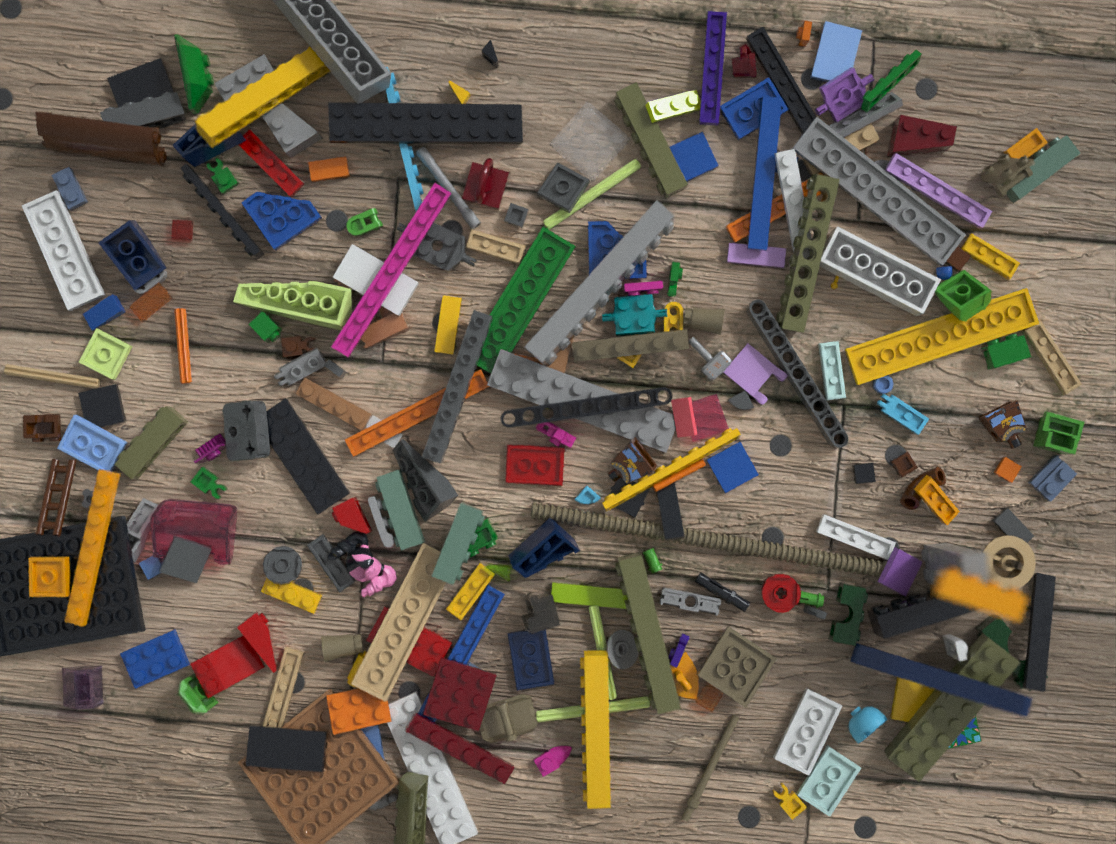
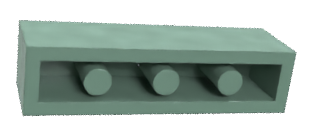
M1067 135L1061 139L1056 137L1048 143L1049 148L1046 150L1042 148L1033 155L1035 157L1033 159L1035 160V165L1029 167L1033 175L1029 178H1024L1007 191L1006 195L1012 203L1023 198L1080 154V151Z
M401 470L376 477L377 482H375L377 491L382 493L384 499L381 500L384 511L388 510L390 516L388 523L396 534L394 536L396 546L400 547L402 551L424 543L425 539Z
M463 502L460 503L432 577L452 585L456 581H460L464 572L461 570L463 562L467 563L471 552H468L470 544H475L478 536L475 533L477 526L481 527L485 516L482 515L483 510Z

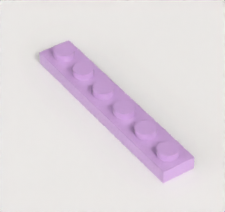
M897 153L893 154L885 168V171L979 229L984 227L992 213L988 208Z

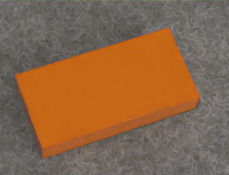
M346 156L308 162L312 182L350 177Z

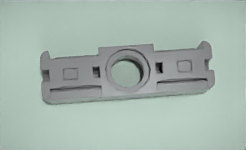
M666 587L662 588L659 601L661 605L664 603L679 606V609L694 612H715V616L719 614V606L721 604V600L718 597ZM688 596L695 598V604L691 607L685 605V599Z

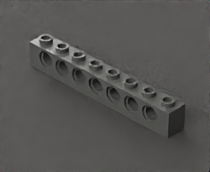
M473 310L422 455L425 459L440 464L444 460L493 321V317Z

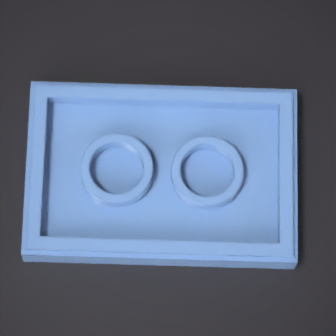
M825 21L810 78L829 82L847 69L853 68L862 30Z
M73 415L57 449L96 470L104 469L113 472L116 466L114 464L118 461L117 457L124 450L128 442L78 415Z

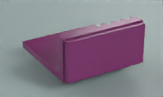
M221 433L195 450L199 458L194 463L210 462L221 455V451L226 448V440Z

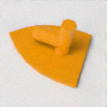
M684 652L677 668L670 665L677 695L684 698L697 699L699 690L697 670L691 658Z

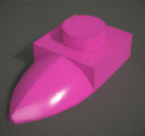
M556 746L535 757L534 762L542 776L544 777L560 768V765L569 757L572 747Z

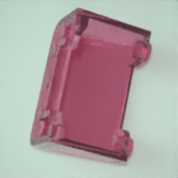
M167 499L158 505L150 517L154 558L164 559L173 537L177 536L210 546L212 548L210 554H213L214 562L220 565L231 564L237 524L236 506Z

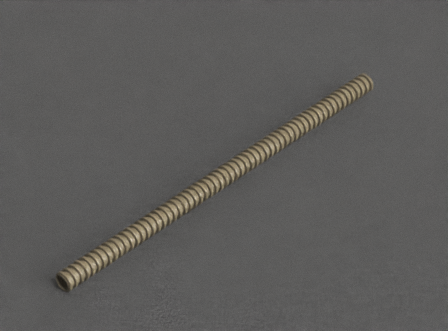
M535 501L532 503L530 515L532 519L537 517L538 520L543 518L545 521L551 518L556 523L561 521L562 524L564 522H567L568 525L573 523V526L578 524L579 527L584 525L585 528L590 526L591 529L596 527L597 530L602 528L603 531L605 529H608L609 532L614 530L615 533L620 531V534L626 532V535L632 533V536L637 534L638 537L643 535L644 538L649 536L650 539L653 537L656 540L661 538L664 541L665 539L661 523L655 524V522L649 523V521L643 522V520L637 521V519L631 520V518L607 516V514L602 515V513L596 514V512L590 513V511L584 512V510L578 511V509L572 510V508L566 509V507L560 508V506L536 504L537 502ZM684 527V539L673 540V543H676V541H679V544L685 542V545L690 543L691 546L696 544L697 547L702 545L703 548L708 546L709 549L714 547L715 550L720 548L721 551L724 549L727 552L732 550L733 553L738 551V554L743 552L744 555L749 553L750 556L755 554L756 557L761 555L762 558L767 556L768 559H771V557L774 560L779 558L780 561L785 559L786 562H789V560L792 563L796 561L797 564L802 562L803 565L808 563L809 566L814 564L815 567L820 565L821 568L826 566L827 569L850 571V573L856 572V574L862 573V575L868 574V576L873 574L874 577H880L886 565V561L880 562V560L856 558V556L851 557L850 555L845 556L844 554L821 552V550L815 551V549L809 550V548L803 549V547L797 548V546L791 547V545L785 546V544L779 545V543L773 544V542L767 543V541L744 539V537L738 538V536L732 537V535L726 536V534L720 535V533L714 534V532L708 533V531L702 532V530L696 531V529L690 530V528L684 529Z

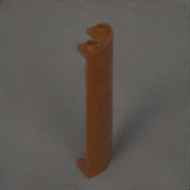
M35 111L38 136L43 137L42 144L48 150L164 166L167 160L165 147H158V144L161 142V133L157 127H144Z

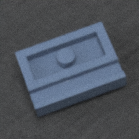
M1053 455L1028 483L1047 501L1051 502L1077 473L1062 461L1058 455Z

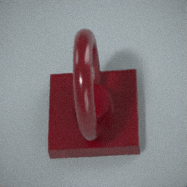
M487 158L483 165L472 162L462 199L499 210L509 172L493 168L494 162L491 158Z

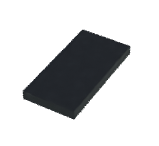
M250 725L245 766L323 772L327 731Z

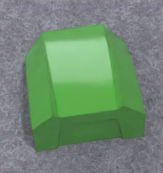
M965 270L942 281L935 290V294L948 310L959 320L965 322L975 314L985 310L991 301V290Z
M195 673L179 683L177 695L192 714L204 715L218 704L215 697L207 698Z

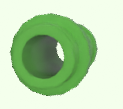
M654 548L642 552L649 566L648 571L651 570L653 574L662 570L661 566L663 564L659 562Z
M801 591L799 603L814 605L815 608L822 607L824 596L821 593L817 595Z

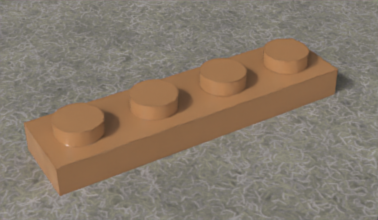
M304 377L296 392V395L361 431L365 429L373 415Z

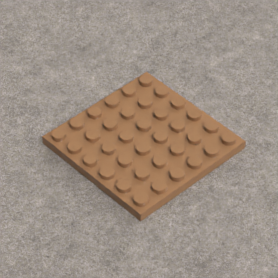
M332 689L326 691L281 727L327 731L323 772L245 766L246 756L238 762L296 844H325L399 784V779L361 729L333 735L326 695L335 694Z

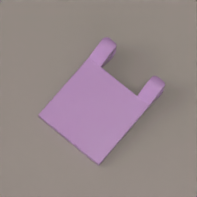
M747 344L723 372L761 405L765 404L768 399L758 390L771 374L781 382L787 378V374L776 367L750 344Z

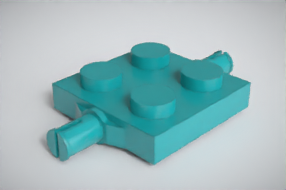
M653 294L614 297V311L610 314H602V321H614L617 336L655 333L654 324L656 318L668 317L667 309H655Z

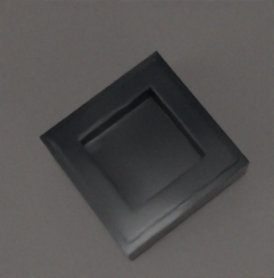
M872 462L853 465L855 484L876 482Z

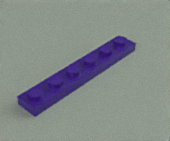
M708 11L699 125H719L727 12Z

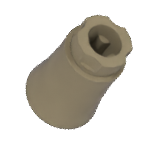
M686 308L683 326H691L692 329L721 335L725 309Z
M361 634L321 636L322 653L325 663L364 651Z

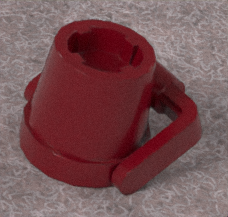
M744 44L739 47L740 56L732 58L733 78H757L755 52H751L748 46Z

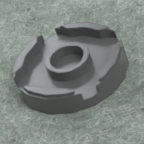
M276 547L264 558L263 571L266 577L274 584H290L301 574L302 559L291 547Z

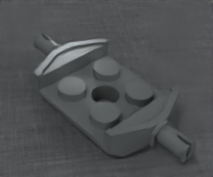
M399 223L397 230L404 232L407 226ZM433 223L414 253V256L447 272H450L463 262L474 267L477 259L465 253V236L454 233L436 223ZM436 241L443 243V247L439 251H435L432 248L433 243Z

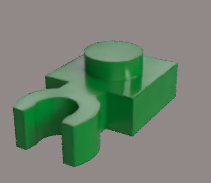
M215 158L218 163L217 167L212 168L208 163L207 168L215 173L211 178L221 193L225 194L239 185L230 169L228 167L223 169L222 161Z
M679 262L671 263L667 296L670 297L676 296L678 279H682L683 268H680Z
M201 467L190 481L205 494L211 491L212 496L216 499L221 498L217 493L219 488L227 491L225 485L216 483L219 478L205 467Z

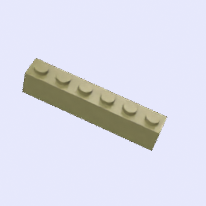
M637 82L617 91L614 103L618 110H622L624 114L622 117L626 127L630 126L633 132L631 137L635 144H639L641 148L639 151L643 161L647 160L650 166L648 171L652 178H656L658 182L656 186L660 195L664 194L665 198H668L686 189L688 183L657 122H651L645 106L647 102Z

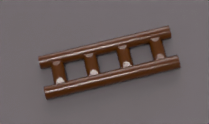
M69 459L67 466H59L60 460H51L35 532L36 535H43L45 529H54L52 535L61 536L76 460ZM57 473H66L64 484H55ZM53 492H62L59 503H51ZM49 510H57L55 522L47 521Z

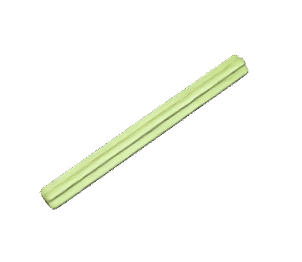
M637 159L632 160L583 193L570 213L560 209L543 221L545 227L548 230L553 228L641 168Z
M648 696L609 701V713L650 707ZM578 705L541 710L536 712L537 722L581 717V714H585V707Z

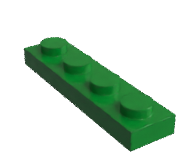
M915 50L910 55L907 54L902 59L900 65L894 66L886 78H881L872 91L868 90L863 95L861 109L867 113L918 66L922 53Z

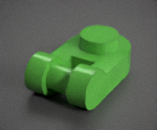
M376 208L351 217L346 225L348 232L353 236H362L382 228L383 224L377 217L378 212ZM370 218L372 223L366 225L365 219Z

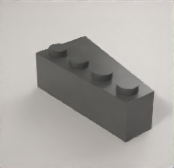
M165 92L159 97H146L137 103L127 102L121 107H108L100 112L103 121L144 127L159 126L160 128H165L186 120L177 92Z

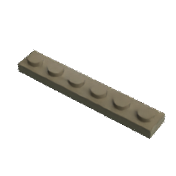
M687 329L572 342L574 362L684 350L689 349Z

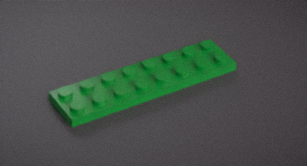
M542 227L490 313L493 321L477 366L491 374L500 349L510 353L513 352L576 248L575 245Z

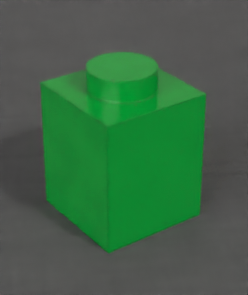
M263 311L249 323L250 327L268 343L277 340L281 335L280 332L283 330Z

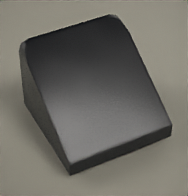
M490 40L482 49V56L492 66L498 68V59Z

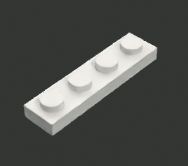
M822 514L816 530L820 534L886 560L889 559L896 542L825 514Z

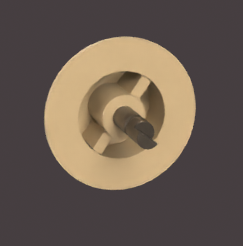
M1008 535L997 537L989 542L983 552H987L989 581L1001 584L1000 589L1007 590L1008 587L1018 589L1024 586L1034 574L1036 565L1034 552L1024 540L1018 537Z

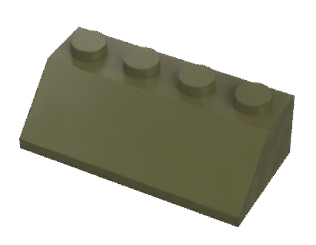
M406 772L399 778V784L397 785L399 797L396 801L398 815L395 819L397 833L394 838V844H425L429 775Z

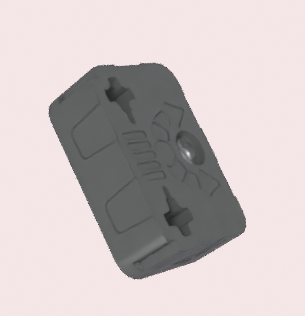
M242 401L225 404L223 406L227 458L230 461L267 458L270 454L265 403L263 401Z

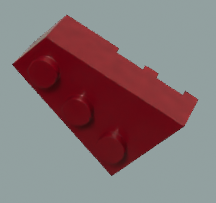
M900 115L894 120L887 157H892L895 153L905 156L915 153L923 154L946 151L954 144L957 126Z

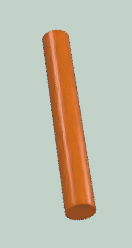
M701 459L652 485V487L657 492L701 469L706 464Z

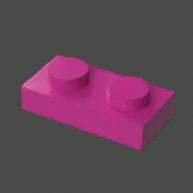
M663 281L623 285L624 294L628 293V296L640 295V292H647V295L659 294V291L663 289Z

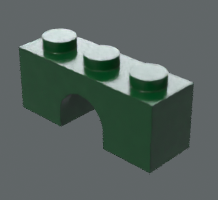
M839 582L836 601L848 606L849 615L842 621L832 620L829 633L831 641L856 646V642L860 640L861 631L859 626L860 622H863L864 611L862 610L864 603L868 599L866 588Z

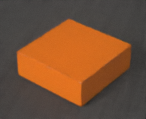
M1002 457L994 474L1009 483H1013L1022 466L1007 457Z

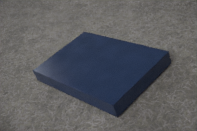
M546 627L508 632L516 690L554 685Z

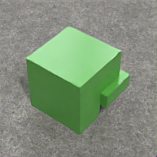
M1044 412L1043 417L1040 418L1033 446L1059 454L1075 455L1085 422L1051 412Z

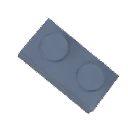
M67 167L52 175L69 210L72 211L88 203L72 168Z

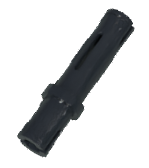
M702 572L698 574L694 581L724 599L728 605L732 604L743 612L750 605V601L736 594V591L727 589Z

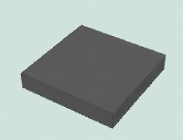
M557 162L537 192V195L570 213L589 185L590 180Z
M174 536L160 566L159 573L197 583L212 548Z

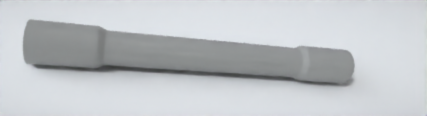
M421 147L416 152L417 156L425 167L430 170L441 187L451 192L450 199L461 212L462 217L472 230L477 228L481 224L477 216L466 205L435 163L434 158L426 147Z

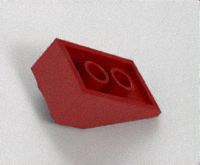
M244 636L233 640L190 664L207 698L216 695L265 667L259 654Z

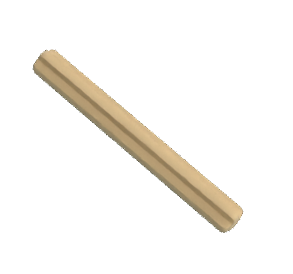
M9 364L5 365L4 374L94 389L100 387V379Z

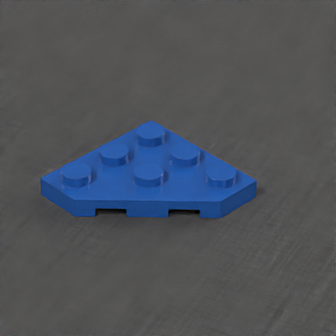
M256 192L241 202L275 251L322 219L312 202L307 200Z
M608 221L588 222L589 275L623 238ZM646 260L643 264L640 265L638 263L635 266V272L629 279L647 278Z

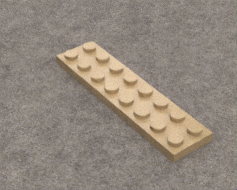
M424 543L422 544L351 685L385 702L388 700L446 584L445 581L432 577L441 554L440 551Z

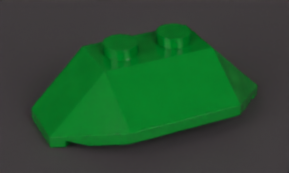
M175 34L174 39L188 109L196 115L213 93L212 85H214V80L208 70L210 60L208 55H205L201 49L180 35Z

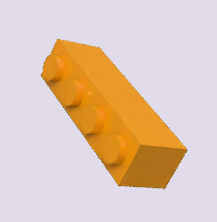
M947 567V571L939 569L932 590L933 594L1020 622L1027 601V597L1020 595L1021 591L1008 587L1007 591L1000 589L1001 584L989 580L987 584L980 582V577L968 574L966 578L959 575L960 571Z

